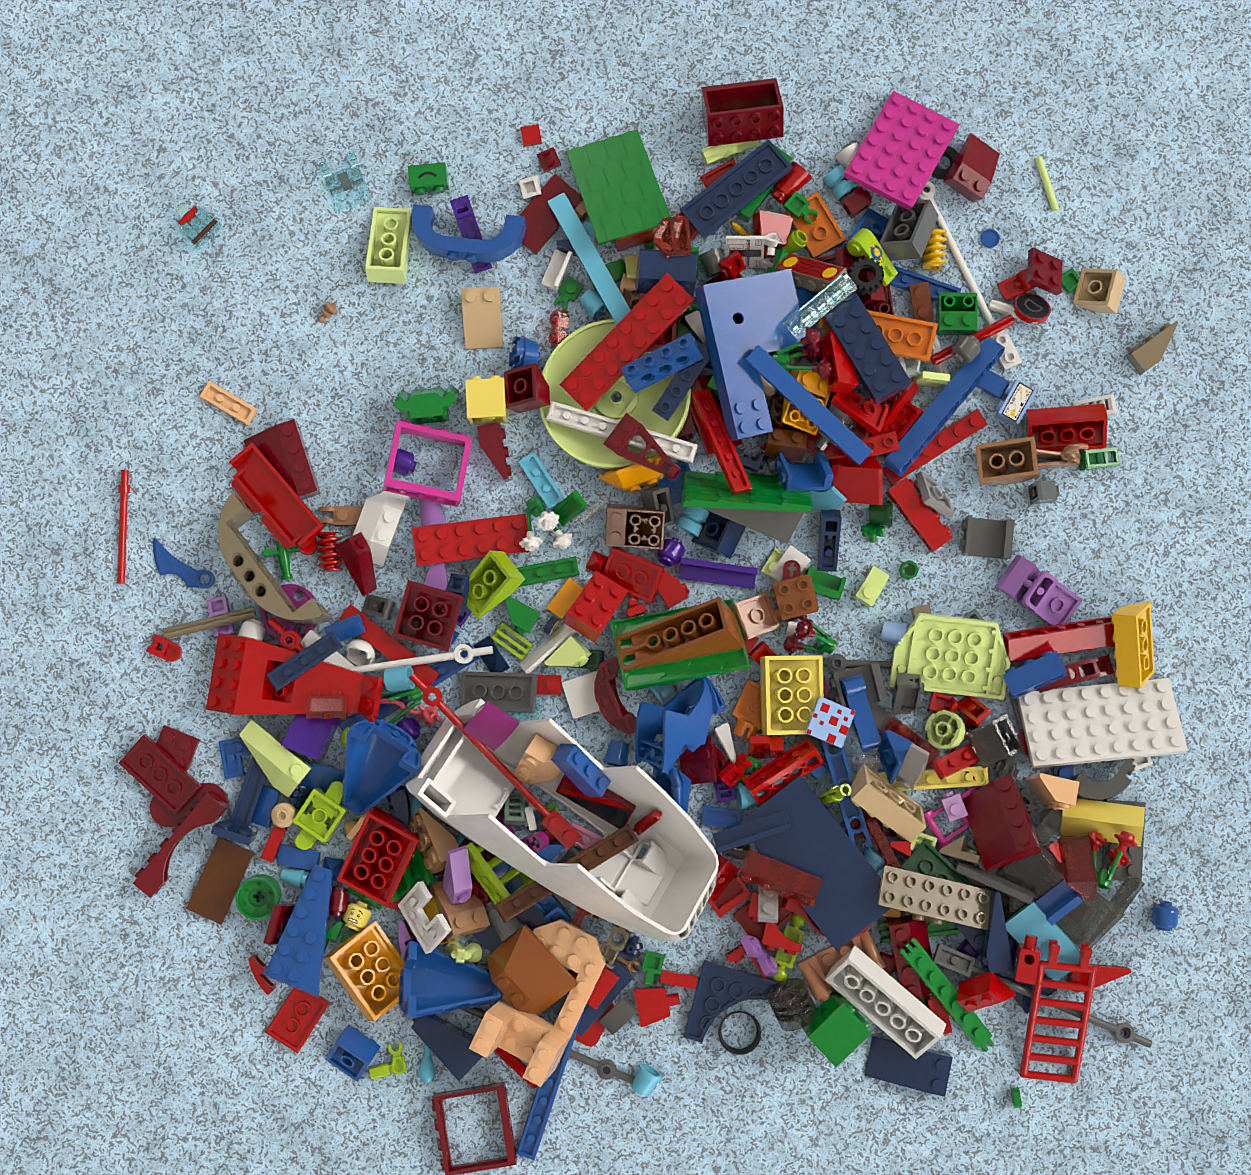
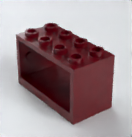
M777 78L701 87L702 117L708 147L783 137L784 106Z

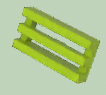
M501 623L500 627L491 637L521 660L525 658L533 647V644L504 623ZM504 628L528 647L526 649L504 634L502 629ZM501 635L523 651L522 655L498 639L497 636Z

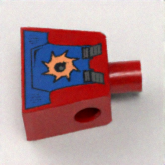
M1026 934L1024 944L1018 943L1012 970L1015 981L1032 985L1036 984L1041 955L1039 948L1036 947L1037 936Z

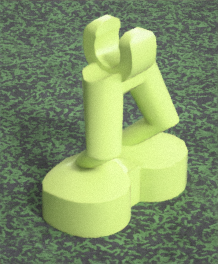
M454 940L446 945L445 954L455 958L456 963H464V961L479 962L483 957V948L477 942H471L467 946H463L461 942Z

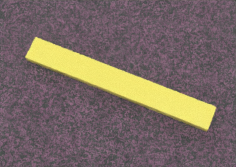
M988 766L967 767L942 780L939 779L934 769H927L914 790L985 786L989 783ZM885 772L877 773L888 781ZM852 774L853 781L857 774ZM896 780L892 784L900 791L911 790L910 788L905 789L901 787ZM841 781L839 783V786H841L842 784L849 785L847 781Z

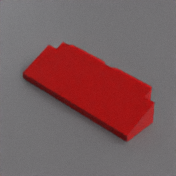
M253 442L250 443L229 461L238 471L233 476L232 487L254 513L262 511L264 514L261 518L262 523L285 549L295 548L299 544L305 550L325 526Z

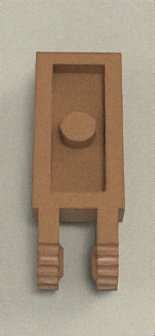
M363 506L319 507V512H334L333 519L319 518L322 524L356 526Z

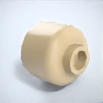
M279 803L272 809L271 820L277 827H290L295 824L292 821L297 815L298 810L291 803Z

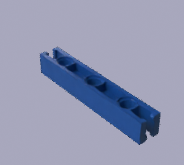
M820 740L833 787L839 786L841 781H847L851 787L853 778L844 746L842 748L838 747V751L835 754H831L828 751L830 744ZM851 795L845 796L841 801H838V805L848 837L855 844L854 833L862 831L866 841L864 842V847L872 846L861 806L857 807L852 803ZM857 818L860 821V825L857 829H852L850 821Z

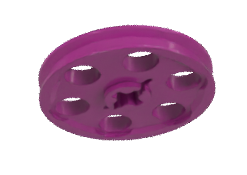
M296 584L280 586L297 609L311 598L316 600L314 595L302 586ZM297 591L304 593V598L301 601H296L294 598ZM261 607L263 626L270 635L280 640L281 635H278L276 630L267 623L269 620L266 615L267 611ZM275 616V619L281 625H284L287 631L295 630V627L298 625L294 622L290 624V621ZM303 624L305 631L300 634L301 640L310 630H314L317 624ZM288 637L287 642H293V639Z

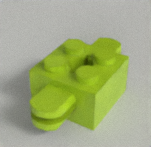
M342 781L331 783L326 792L320 788L313 789L292 822L301 828L295 838V844L299 849L307 850L311 848L317 839L323 843L329 842L349 812L341 803L343 801Z

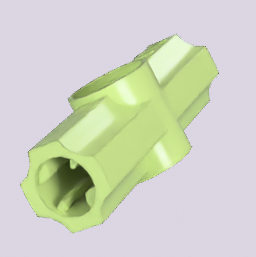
M759 140L709 146L701 149L702 157L707 166L723 159L730 160V157H738L742 152L759 146Z

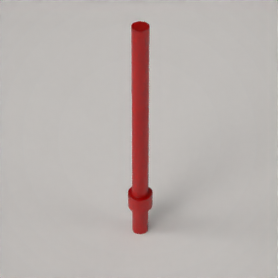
M121 470V482L118 485L120 510L117 584H125L128 493H130V485H128L129 470Z

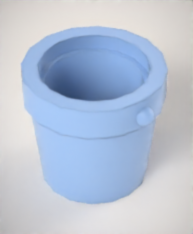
M884 621L880 640L894 645L899 641L901 642L902 637L906 633L908 623Z

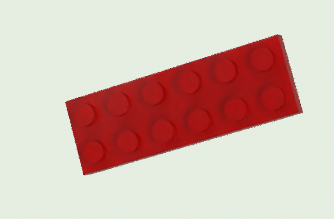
M526 514L411 528L417 567L484 558L490 550L505 552L506 555L530 552L519 545V542L527 537Z

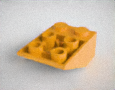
M791 370L790 374L826 407L831 391H828L826 378L822 381L817 373H812V371ZM784 397L781 422L816 435L818 428Z

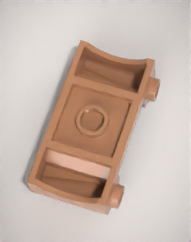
M868 930L852 938L837 951L831 945L797 962L814 1000L823 1002L830 998L829 994L832 993L834 988L825 979L831 967L854 946L859 948L882 969L886 967Z

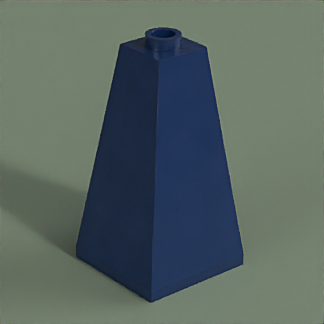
M432 1014L412 1019L414 1022L411 1026L413 1031L458 1081L483 1057L469 1049L474 1035L441 1017Z

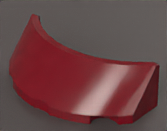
M618 656L601 662L594 682V694L600 708L599 710L604 718L618 730L631 735L636 731L637 717L630 711L628 712L619 699L616 677H618L620 665Z

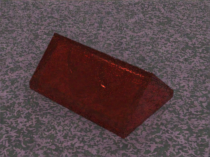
M1089 836L1059 837L1058 844L1065 883L1090 901H1096L1098 879Z

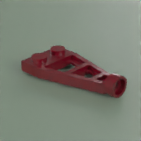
M628 413L623 416L603 443L620 457L661 473L671 481L676 478L681 470L679 466L671 461L646 428ZM635 435L641 436L646 443V448L640 454L629 451L627 445ZM651 449H654L661 456V460L656 465L645 459V456Z

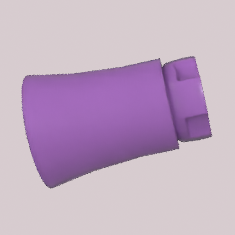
M419 499L421 527L446 524L440 503Z

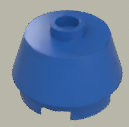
M515 336L512 340V344H515V346H513L512 352H509V366H511V370L532 363H539L540 352L538 343L525 336Z

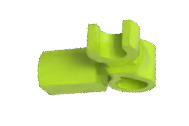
M401 1041L398 1042V1050H394L392 1044H388V1051L393 1055L391 1058L392 1064L386 1062L369 1066L371 1080L391 1076L392 1072L402 1074L406 1071L407 1063L404 1055L401 1053L403 1050V1043Z

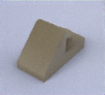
M962 836L940 849V853L981 866L982 860L978 856L977 851L967 849L964 852L968 839L966 836Z

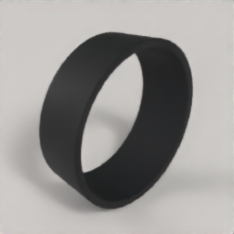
M733 1011L727 1014L721 1021L718 1037L721 1045L728 1052L744 1055L753 1051L759 1044L761 1027L758 1020L752 1014L745 1011ZM735 1013H744L750 1016L755 1022L757 1029L754 1041L749 1046L741 1049L729 1046L724 1041L721 1033L724 1020Z

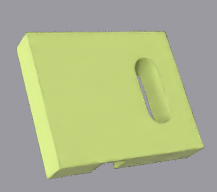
M922 371L918 375L911 377L910 382L914 380L917 385L939 387L940 384L943 385L950 381V374Z

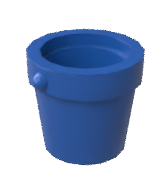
M611 740L603 763L617 767L627 766L629 744Z

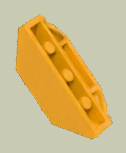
M656 454L652 458L647 459V461L656 465L661 460V456ZM637 463L626 468L613 469L599 474L602 482L626 493L638 492L641 490L640 487L646 485L648 487L654 486L664 476Z

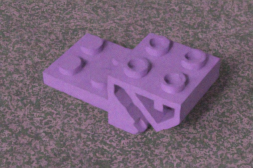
M1020 555L1015 556L995 585V587L1015 602L1031 610L1050 625L1067 623L1082 602L1080 597L1058 582L1059 580L1045 570L1040 572L1034 563Z

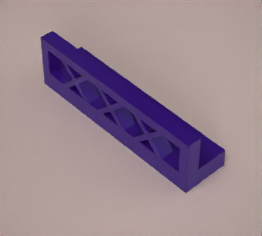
M681 557L678 578L754 589L758 568Z

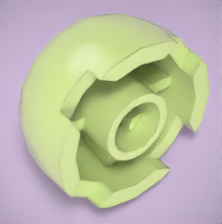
M946 710L939 711L936 714L933 713L925 726V731H927L929 738L928 742L940 749H952L958 746L965 736V724L962 718Z

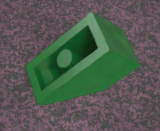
M510 596L507 597L505 602L511 622L516 626L514 630L523 635L526 632L530 634L541 613Z

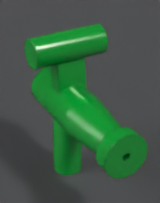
M275 542L277 551L265 549L263 554L265 557L278 555L283 575L281 580L292 579L289 554L300 552L298 545L295 548L285 549L279 542Z

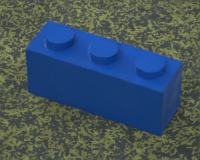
M1048 651L1041 655L1042 658L1035 661L1034 659L1027 660L1023 663L1024 666L1017 669L1012 667L1005 671V674L1002 676L1013 700L1068 676L1057 651L1053 653Z
M560 744L551 758L556 766L585 796L602 797L611 783L607 776L576 744Z

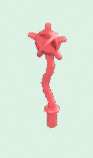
M389 698L380 699V704H395L403 710L408 707L400 700L390 702ZM419 704L418 708L420 710L411 709L407 712L419 716L416 720L428 724L430 729L433 728V723L436 721L443 722V718L438 717L437 706L424 708Z

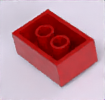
M595 571L567 612L563 623L596 643L624 601L628 590Z

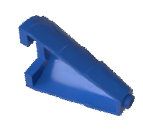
M362 720L349 728L346 741L345 777L343 778V806L360 816L415 776L421 764V753L417 751L416 742L407 732L392 723L382 720H376V722Z
M409 941L403 961L406 962L403 965V970L401 969L398 1001L402 1018H418L461 1008L470 1009L497 1002L502 998L503 993L491 981L489 972L472 964L456 963L455 958L437 950L425 954L419 942Z

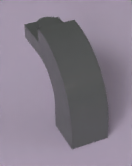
M1125 759L1118 773L1108 781H1094L1079 773L1075 780L1079 782L1077 796L1088 800L1101 801L1119 795L1132 781L1125 776L1126 774L1130 776L1136 767L1133 764L1135 759Z

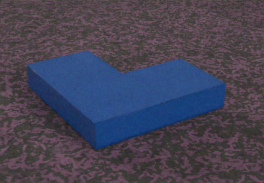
M237 737L218 741L225 779L245 776L242 756L251 755V752L242 738Z

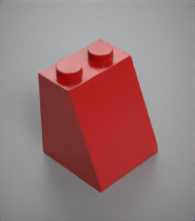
M876 456L865 458L860 465L854 463L849 457L830 459V467L834 474L831 487L834 486L847 499L846 503L883 505L882 467Z

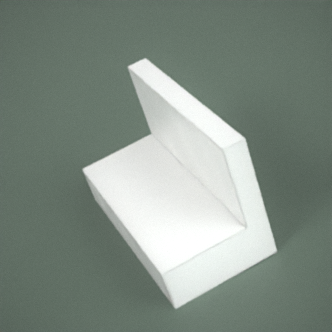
M555 249L542 279V286L558 292L573 259L571 251H568V254Z

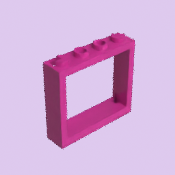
M397 420L382 491L458 507L461 502L472 437H468L464 433H450L446 429H433L425 424L415 425L407 420ZM401 432L464 446L456 492L392 479Z

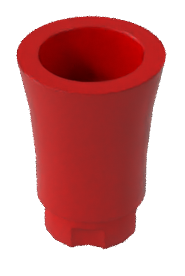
M794 161L791 163L793 170L780 179L771 191V196L781 205H784L795 191L798 192L812 179L810 174Z

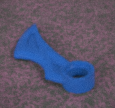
M153 539L154 559L160 576L165 574L177 575L185 582L187 587L208 589L214 585L215 576L211 571L205 569L197 571L171 555L158 539ZM203 574H207L209 576V582L207 584H202L200 582V577Z

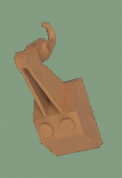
M1034 436L975 445L979 482L981 485L1016 484L1039 477V470L1077 466L1080 465L1081 458L1078 449H1088L1089 446L1086 444H1072L1064 447L1062 452L1036 449ZM1038 459L1064 460L1058 462L1038 463Z

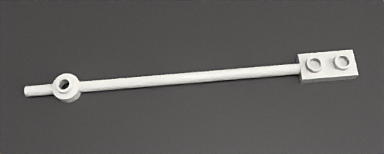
M928 181L924 188H928L929 192L926 193L923 190L919 199L931 200L939 215L936 222L940 229L947 231L943 236L947 238L946 242L971 292L977 293V304L989 326L995 321L933 199L936 192L935 186ZM1006 329L990 337L1005 347L1002 356L999 358L1004 371L1022 363Z
M461 644L455 648L454 652L348 667V669L367 673L408 664L413 666L454 659L459 663L467 664L472 661L474 656L493 654V647L472 649L469 645ZM463 651H467L468 653L466 658H463L461 656V653Z

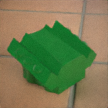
M452 384L446 391L439 385L437 388L418 390L415 388L411 394L402 390L397 395L393 406L401 412L408 411V418L411 424L446 422L449 420L448 406H451L457 399L459 390Z

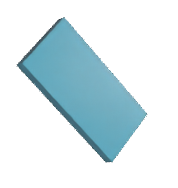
M1034 900L1005 921L1006 930L1018 943L1024 944L1026 934L1038 937L1036 947L1041 952L1040 960L1047 961L1050 939L1057 940L1058 945L1061 946L1057 962L1079 964L1080 949L1056 924L1052 926L1046 920V914ZM1045 969L1048 975L1056 981H1059L1070 972Z

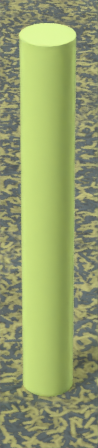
M1042 156L1037 157L1035 162L1052 212L1057 211L1059 206Z

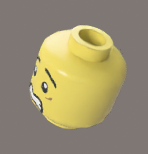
M358 900L356 904L350 903L343 916V921L346 922L345 926L357 931L365 928L372 914L367 909L368 904Z

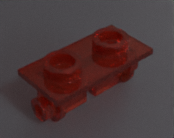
M561 308L554 310L549 319L552 325L548 338L549 343H551V349L557 347L569 336V332L562 331V328H569L570 315L568 311L561 310Z

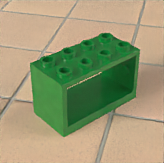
M835 992L800 1023L807 1037L835 1067L843 1062L871 1034L868 1030L870 1025L862 1015L852 1007L844 996L840 993L837 995Z

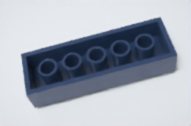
M851 284L837 298L828 296L817 303V311L828 329L835 333L853 363L858 378L876 406L910 387V378Z

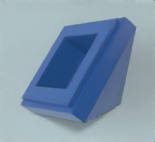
M325 857L323 867L334 872L333 878L337 879L344 860Z

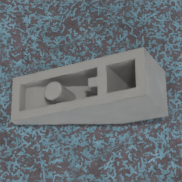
M913 743L907 752L896 779L901 787L905 789L910 788L911 790H914L925 772L930 754Z

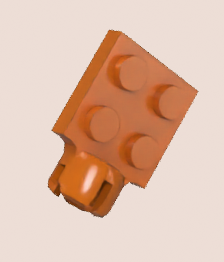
M748 679L731 714L737 718L733 734L740 738L743 736L745 729H747L743 740L749 741L750 736L756 735L762 729L761 685Z

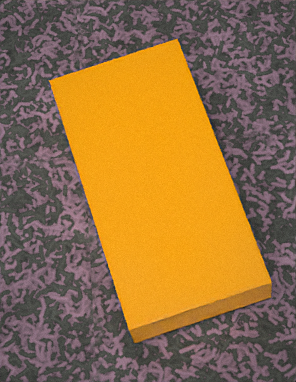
M569 577L546 608L562 620L584 588Z

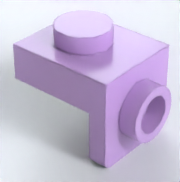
M948 791L942 794L943 798L938 799L939 803L943 806L948 822L968 815L960 793Z

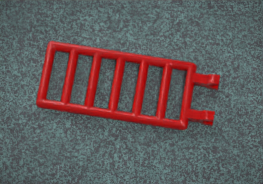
M1049 939L1047 961H1039L1036 984L1033 987L1019 1075L1022 1078L1076 1084L1079 1078L1097 969L1094 966H1089L1092 949L1089 948V944L1081 943L1079 964L1057 962L1061 946L1058 945L1057 940ZM1053 969L1088 973L1087 983L1043 979L1044 970ZM1041 988L1085 992L1083 1002L1040 998ZM1038 1006L1082 1010L1081 1018L1078 1021L1037 1016ZM1035 1025L1079 1029L1077 1039L1034 1034ZM1032 1043L1075 1047L1074 1057L1031 1052ZM1029 1061L1072 1065L1071 1075L1028 1070Z

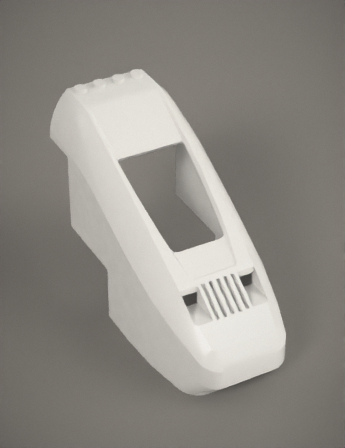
M482 699L471 701L453 713L465 724L475 716L477 709L485 702ZM448 718L445 719L421 755V764L415 776L405 782L407 790L434 815L531 879L591 914L656 940L675 942L682 941L688 937L715 888L719 865L718 856L711 843L688 814L640 767L604 768L551 718L519 722L517 728L495 751L487 747L514 773L536 734L558 747L560 744H576L611 781L607 789L636 805L627 822L631 829L654 809L662 813L660 820L641 835H637L635 832L639 840L637 843L589 872L580 864L549 863L540 858L495 819L514 786ZM562 771L559 772L555 780L534 784L603 835L602 839L619 830L556 792L564 775ZM642 847L647 849L643 859H635Z

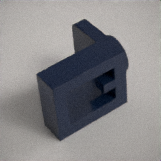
M761 452L758 462L754 461L755 458L746 454L744 456L739 455L743 468L755 473L759 469L763 470L767 460L763 458V452Z

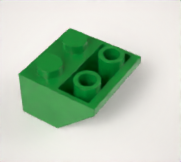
M939 292L936 309L937 335H972L977 332V293Z

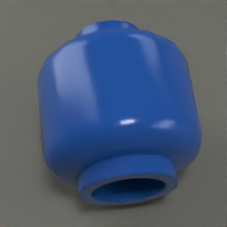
M1160 901V904H1156L1152 908L1151 922L1158 930L1172 931V928H1175L1178 924L1179 910L1172 906V902Z

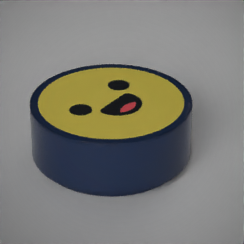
M552 616L544 627V633L551 636L557 628L560 619Z

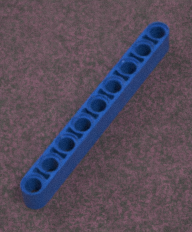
M987 337L981 343V352L971 363L964 364L901 439L899 442L900 450L893 451L887 456L884 461L885 467L898 476L906 472L999 360L1005 350L1003 345L990 337Z

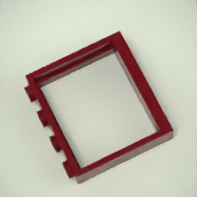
M505 1081L435 1093L434 1099H431L432 1110L436 1111L437 1119H434L435 1130L439 1131L440 1139H437L438 1150L442 1151L443 1159H440L442 1171H445V1175H459L517 1164ZM497 1090L507 1156L453 1165L443 1099Z

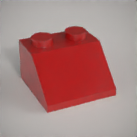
M988 972L960 981L957 1002L968 1012L1006 1001L1014 997L1015 992L994 973Z

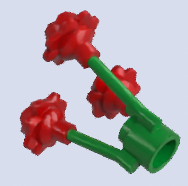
M1094 831L1088 833L1087 837L1083 838L1082 842L1087 843L1090 846V852H1092V873L1090 878L1094 879L1093 884L1096 887L1109 889L1112 876L1119 865L1126 866L1130 863V859H1128L1125 851L1127 847H1137L1138 845L1133 834L1122 831L1120 835L1114 834L1120 844L1118 848L1111 849L1106 854L1109 860L1112 861L1110 871L1100 869L1099 872H1097L1098 847L1106 844L1107 839L1102 838L1101 833Z

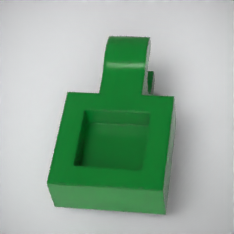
M646 950L641 969L647 971L644 985L652 987L654 974L661 975L665 958L664 954Z

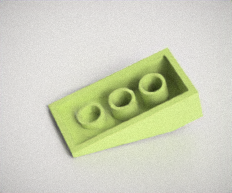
M374 207L365 266L368 282L406 284L412 209Z

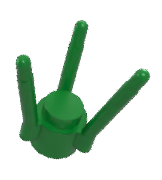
M416 685L411 690L381 693L382 697L401 693L389 698L390 702L406 696L409 702L414 701L390 720L389 723L393 724L412 708L422 703L420 699H422L423 692Z

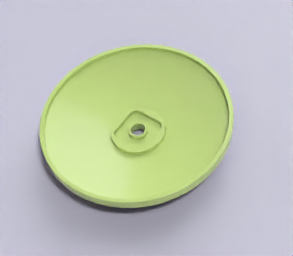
M613 319L601 320L581 327L567 336L552 352L542 372L549 385L550 405L554 401L584 410L559 384L616 326ZM645 352L641 357L649 354L650 352ZM677 372L637 393L626 383L623 375L588 412L620 421L628 413L647 430L676 438L683 428L689 413L691 389L670 420L666 421L654 413L652 409ZM616 393L622 395L619 402L611 400L612 396ZM550 405L540 408L543 422L556 444L574 459L584 464L604 469H622L636 464L620 457L603 443L606 438L547 421L546 417ZM627 445L629 451L636 454L643 452L642 449ZM648 452L645 459L652 458L656 453Z

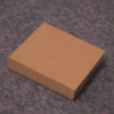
M767 592L732 604L745 640L781 627Z

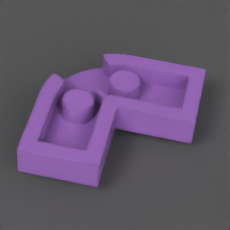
M749 935L740 938L748 957L757 958L765 976L773 977L779 973L776 968L778 966L776 960L758 938Z

